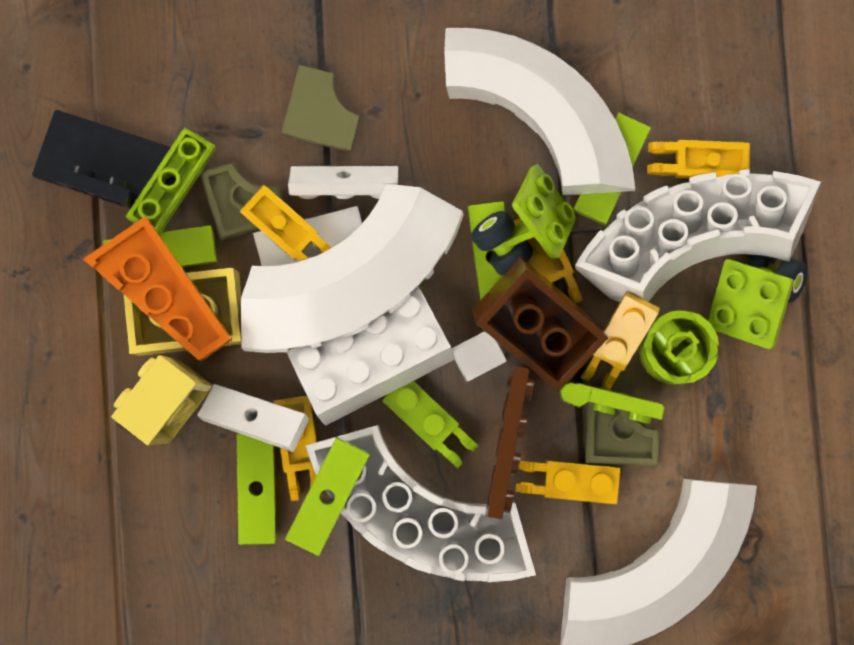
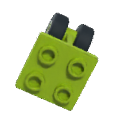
M536 164L530 168L512 203L513 209L522 221L515 226L514 221L507 212L499 211L482 220L472 232L471 238L480 250H494L490 258V264L499 275H504L519 257H522L526 262L530 260L533 255V247L528 242V239L532 237L536 238L551 260L559 258L576 221L572 206L564 201L555 188L552 178L545 174L542 168Z
M751 255L747 264L732 259L725 260L708 321L717 332L766 349L775 348L788 302L795 301L804 288L807 278L806 264L803 261L791 258L789 262L783 261L779 266L774 264L776 258L762 255Z

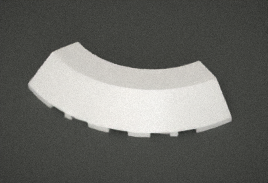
M445 28V74L449 99L478 100L493 105L498 104L514 112L518 118L539 134L550 150L561 181L562 196L635 191L633 167L620 128L603 99L574 68L540 46L513 35L475 28Z
M740 170L739 174H727L722 177H716V172L690 177L689 182L678 184L671 188H668L666 185L645 195L643 201L628 211L624 209L618 213L617 219L604 231L600 230L587 245L575 264V269L612 300L620 302L626 291L649 302L669 279L684 269L708 259L727 255L751 254L773 257L789 262L804 231L821 182L799 175L773 171V175L749 174L750 170Z
M385 184L381 197L367 219L358 229L335 247L310 259L281 266L252 265L241 296L242 349L250 352L277 353L290 352L289 348L308 345L316 348L322 346L321 342L334 339L341 335L347 338L370 327L369 322L377 319L387 311L391 314L411 298L410 293L424 278L428 280L433 275L434 266L443 253H448L457 235L464 215L463 211L421 187Z
M379 425L338 436V438L370 453L341 514L372 545L414 569L453 578L454 580L498 582L536 575L514 501L510 513L504 512L502 519L485 517L487 504L465 503L443 497L422 486L407 474L389 451ZM336 437L306 445L316 475ZM325 490L331 500L335 498L334 493L331 490Z
M683 478L680 499L670 521V526L661 539L630 565L614 572L611 571L589 577H566L560 645H630L656 635L692 612L711 594L726 575L738 555L752 517L757 486Z

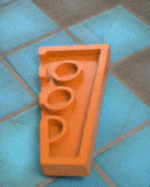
M146 216L83 259L199 361L205 360L232 341L230 335Z

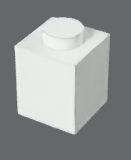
M485 331L452 348L455 361L466 382L507 362L504 354L509 352Z

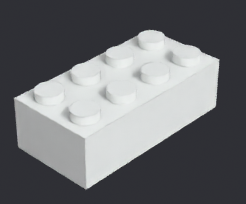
M419 286L410 293L411 298L391 314L387 311L377 319L369 322L370 327L347 338L341 335L337 338L321 342L322 346L316 348L308 345L295 347L289 350L290 352H286L316 415L325 426L455 360L451 346Z

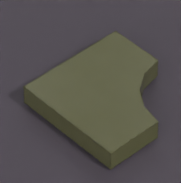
M299 65L281 132L282 136L351 153L360 116L346 110L337 100L334 92V73Z
M234 162L202 171L200 174L220 241H227L259 231L240 211L262 186L251 183L244 178ZM278 185L266 186L284 202Z
M613 391V392L625 394V392ZM587 402L585 463L659 466V429L647 427L639 421L628 419L630 414L628 411L616 409L615 414L611 415L593 410L594 403Z

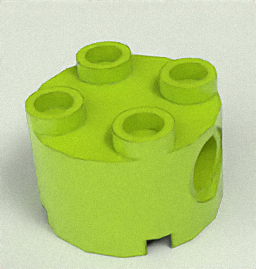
M679 310L668 312L656 318L638 346L637 351L644 369L654 379L667 385L686 384L705 377L714 367L718 357L717 346H719L718 336L709 321L700 314Z

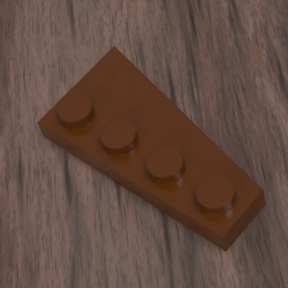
M514 366L508 375L506 387H510V391L507 392L503 404L501 417L504 424L503 428L500 429L495 454L497 462L492 470L485 517L502 519L504 512L510 513L514 491L508 490L510 474L517 476L521 453L515 452L517 437L524 438L527 425V416L521 415L523 402H530L534 386V379H528L529 368Z

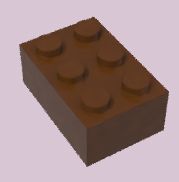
M522 257L517 259L471 310L476 325L558 392L609 338L602 326Z

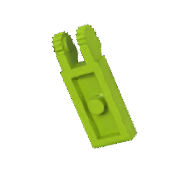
M414 381L394 390L382 400L434 451L437 449L456 468H459L463 463L461 458L442 443L451 433L459 438L460 443L468 450L474 452L478 447L458 427L459 423Z
M568 381L562 386L558 393L560 398L568 404L571 403L574 406L580 407L587 402L594 403L593 410L611 415L615 414L616 409L630 412L628 419L650 424L651 418L662 420L665 408L658 402Z

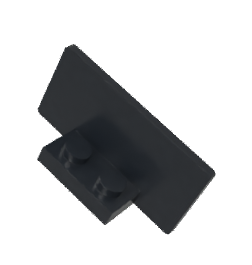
M55 110L32 175L36 179L131 209L171 147L60 110ZM168 178L165 185H173L176 182V178Z

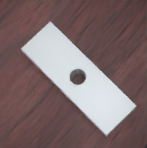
M291 166L288 182L289 195L299 196L303 199H313L319 195H334L339 199H349L354 195H370L373 198L379 199L385 184L398 185V166Z
M216 384L213 385L197 415L205 422L294 452L309 421V418L303 413Z

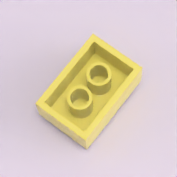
M234 268L186 273L232 338V341L225 346L242 344V295L239 272ZM124 295L129 354L144 356L187 351Z
M159 355L156 360L151 357L138 372V376L141 379L132 390L130 388L125 389L114 403V407L117 410L111 417L147 446L170 444L209 394L213 385L181 360Z

